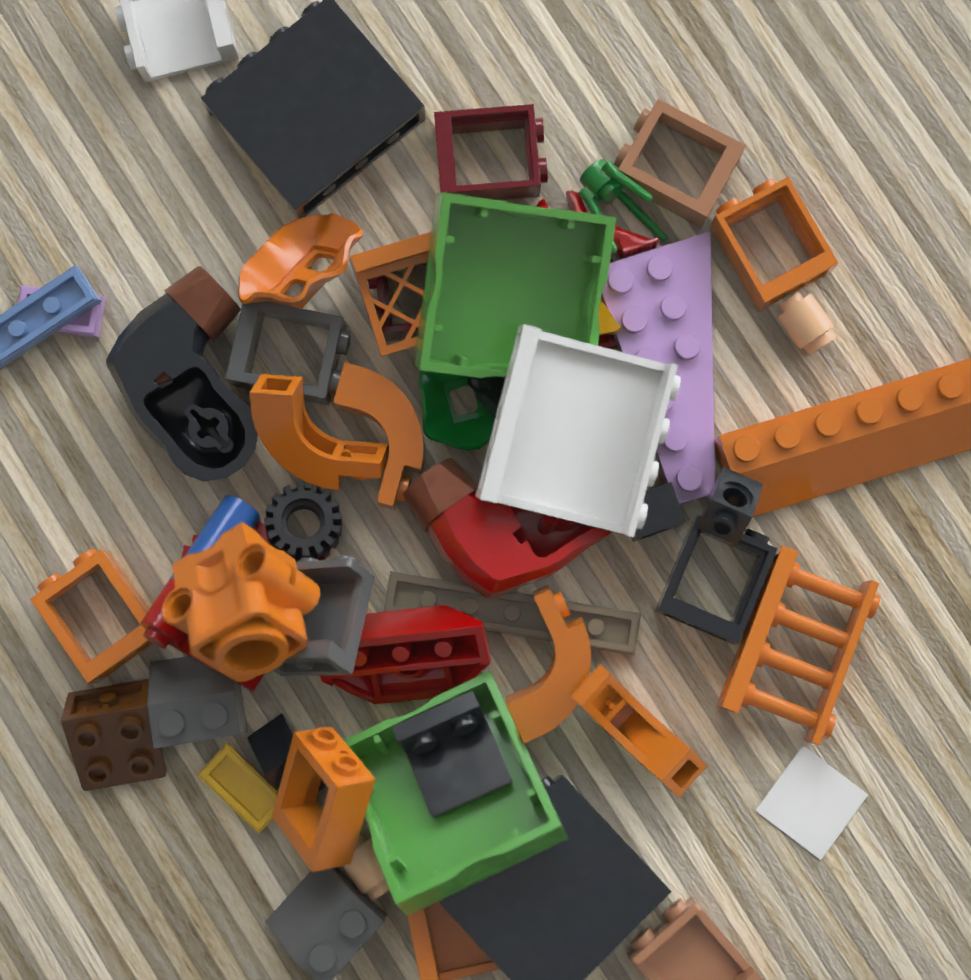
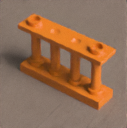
M782 545L778 547L716 706L734 713H739L741 706L745 708L748 705L755 706L808 727L804 741L820 745L822 738L828 739L834 729L836 715L832 714L865 621L867 618L872 619L878 609L881 596L876 594L879 583L873 580L862 582L858 592L800 569V564L795 562L798 551ZM794 584L853 607L845 630H839L785 609V604L780 602L785 587L791 588ZM778 625H782L838 647L830 670H824L771 649V644L765 642L770 627L776 628ZM765 664L823 687L815 711L756 689V684L750 682L755 667H762Z

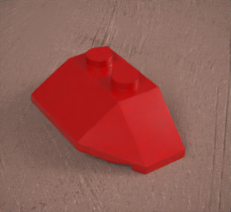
M447 605L367 613L353 674L320 675L321 682L330 686L335 684L347 693L373 704L432 699L476 678L482 670L490 665L491 657L483 621Z

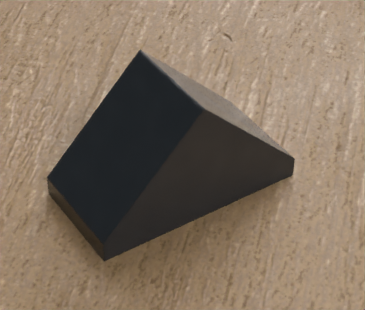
M283 713L247 737L264 775L278 791L293 735L296 732ZM322 779L318 792L327 786Z

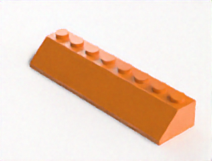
M971 358L721 434L714 440V449L721 470L723 467L763 484L753 517L971 450Z

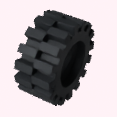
M299 482L295 489H291L290 485L283 487V494L279 495L276 492L272 497V504L267 505L264 521L268 542L271 543L272 547L283 550L294 558L296 562H299L301 558L318 560L320 556H323L325 559L330 555L332 547L336 549L339 544V536L342 533V515L339 511L337 500L331 499V493L325 489L321 492L319 491V486L311 484V488L304 487V482ZM306 509L314 512L319 517L320 527L313 536L298 538L289 532L287 521L295 511Z

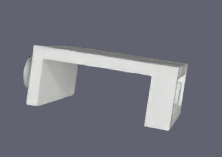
M120 0L121 6L115 7L119 27L122 32H128L130 44L124 46L129 67L131 70L137 69L144 82L240 59L225 0H138L134 2L132 0Z

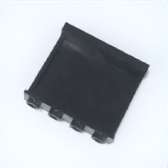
M334 0L315 1L308 5L302 12L299 20L289 28L284 26L278 29L271 36L269 44L257 53L251 52L244 56L238 63L235 71L226 78L220 77L214 80L207 87L205 95L201 97L207 112L211 116L214 115L284 198L289 209L297 218L309 215L426 120L425 105Z
M547 775L541 781L568 839L438 902L510 980H585L672 891L563 775H557L553 780Z

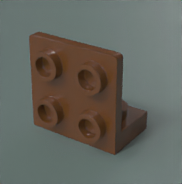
M149 679L69 692L67 694L61 724L81 787L84 791L158 779L166 776L167 767L162 749H154L148 712Z

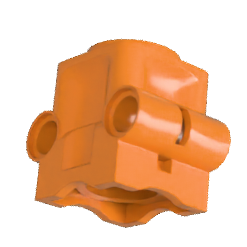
M241 522L223 533L216 543L208 549L198 553H190L172 564L175 589L166 597L162 606V615L168 623L188 634L191 654L229 678L238 682H244L276 669L286 659L307 647L308 640L303 616L312 611L318 603L320 588L316 582L297 569L294 558L283 550H278L269 545L255 530L245 523Z

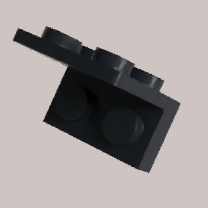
M473 691L392 726L397 742L408 756L429 813L433 818H438L512 784L506 764L482 707Z

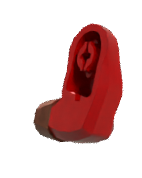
M447 458L421 474L403 493L425 533L428 532L442 558L468 586L485 598H495L554 575L586 549L602 541L613 532L498 502L494 503L476 497L478 484L452 458Z

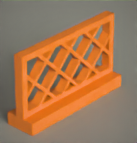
M431 232L354 254L350 257L351 266L358 282L381 357L417 346L418 336L411 337L415 329H419L421 309L416 319L413 320L392 307L403 287L423 297L424 291L408 283L407 279L414 266L427 265ZM407 269L402 279L392 274ZM385 276L399 284L388 306L372 298L367 283L368 280ZM375 306L385 311L380 322ZM389 313L412 325L404 341L391 345L386 344L382 332V326Z

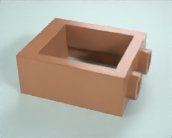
M657 99L651 111L646 108L643 109L633 128V131L638 133L632 146L626 143L622 146L613 165L619 168L618 170L651 194L653 203L702 228L739 162L746 145ZM659 122L722 155L697 200L634 167Z

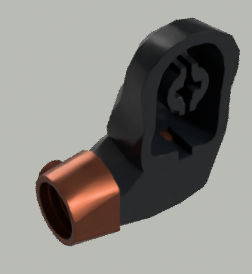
M199 265L165 289L163 296L136 315L118 336L106 358V364L138 424L167 453L172 462L184 475L205 482L228 478L243 468L256 450L258 434L253 423L251 407L222 383L214 367L203 356L207 342L209 340L215 342L239 314L241 309L220 284Z

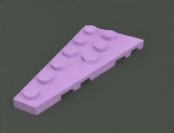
M711 231L610 263L608 279L601 295V301L623 329L619 333L613 334L619 352L664 364L673 363L678 365L676 375L681 378L680 387L674 402H668L665 418L670 420L669 430L665 442L657 445L655 457L659 463L664 483L672 482L679 505L709 495L715 484Z

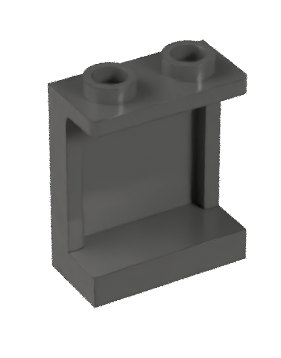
M338 555L332 560L301 558L299 562H296L297 569L318 584L320 597L314 609L303 616L308 640L307 647L286 659L273 671L281 676L352 675L375 577L361 567L357 559L350 556Z

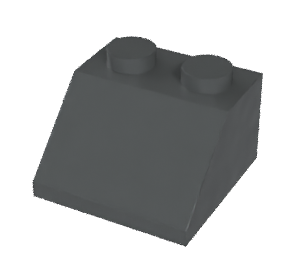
M190 656L150 662L148 712L154 749L248 732L241 685Z
M335 867L317 872L310 871L265 922L291 959L314 980H333L384 923L387 913L374 901H371L365 893L361 894L356 885L342 871Z

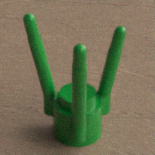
M598 160L582 173L580 183L584 188L578 194L587 203L591 214L602 215L596 201H602L604 204H607L618 198L660 241L665 242L667 240V235L622 190V185L646 202L652 201V195L621 173L611 161ZM614 240L611 253H615L617 251V247Z

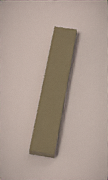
M390 571L383 612L447 605L483 621L485 631L553 642L533 595L510 591L495 598H485L464 583ZM566 601L571 613L570 616L564 618L566 623L582 616L591 649L635 655L641 613Z

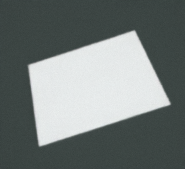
M803 745L755 811L818 859L822 860L868 794Z

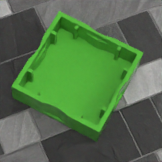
M437 193L414 366L421 371L478 378L491 376L506 377L518 326L521 325L540 328L541 331L598 346L600 333L599 304L608 279L616 217L513 204L505 201L450 193Z
M490 671L435 696L428 703L411 713L387 719L344 740L376 779L365 818L371 831L373 849L394 901L407 916L568 839ZM473 691L482 707L506 764L512 784L438 818H433L429 813L408 756L397 742L392 726Z

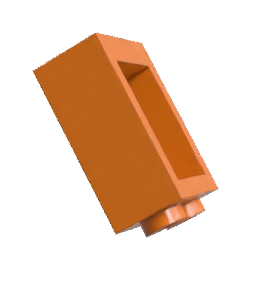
M789 177L777 183L774 178L769 179L752 190L753 196L740 202L738 198H734L722 204L716 209L717 215H715L710 225L711 230L758 312L830 274L838 265L837 259ZM778 202L810 260L762 285L730 227Z
M92 548L82 553L73 561L75 567L63 576L56 573L41 582L37 587L40 592L30 598V600L86 682L99 683L153 645V643L143 636L146 629L141 625V621L150 609L112 553L103 549L96 552ZM101 568L140 626L91 660L52 602Z
M318 727L312 730L294 732L272 813L274 821L312 872L351 864L376 780L333 727ZM321 779L329 788L323 809L316 801Z

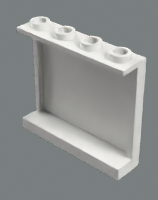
M528 325L518 326L476 497L634 537L636 528L642 529L646 520L648 505L643 503L647 486L652 487L657 477L659 463L654 461L658 443L663 444L668 434L670 420L665 418L668 402H674L679 391L681 378L676 375L678 365L673 363L664 364L541 331L540 328Z

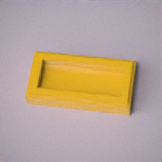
M229 742L226 743L197 775L259 834L273 820L272 813L278 790Z

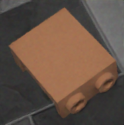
M692 897L685 902L681 898L676 900L663 912L662 917L665 920L653 931L649 927L645 928L629 943L632 949L627 953V956L647 980H763Z

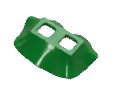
M420 370L419 387L422 395L423 431L430 440L467 451L480 449L489 443L495 418L481 405L477 398L478 409L476 411L457 415L454 412L450 399V392L452 390L469 386L467 381L470 376Z

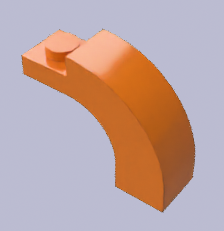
M344 362L333 403L337 410L357 414L374 421L385 432L389 443V456L376 502L381 507L396 510L398 501H406L403 493L411 483V478L405 476L406 470L423 474L425 442L418 416L405 394L389 379L373 370Z
M261 374L250 391L253 423L264 447L283 468L308 483L333 490L340 489L345 476H352L357 480L381 478L388 461V443L347 441L327 435L312 422L306 411L303 377Z
M549 584L533 591V596L554 642V655L551 665L538 681L506 696V706L523 743H527L550 732L570 715L577 706V703L571 696L580 687L582 681L589 676L591 668L590 641L583 618L581 616L566 623L564 618L571 615L561 591L553 594Z
M601 664L591 675L582 681L580 687L571 696L601 728L678 798L708 767L688 745L654 717Z

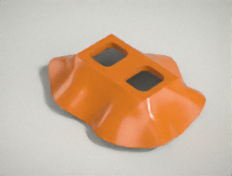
M334 213L329 215H310L295 219L282 226L242 267L238 280L240 302L242 304L274 302L302 309L325 283L345 272L349 252L362 237V228L354 221ZM319 258L334 260L323 271L308 269ZM292 285H304L298 297L284 295Z

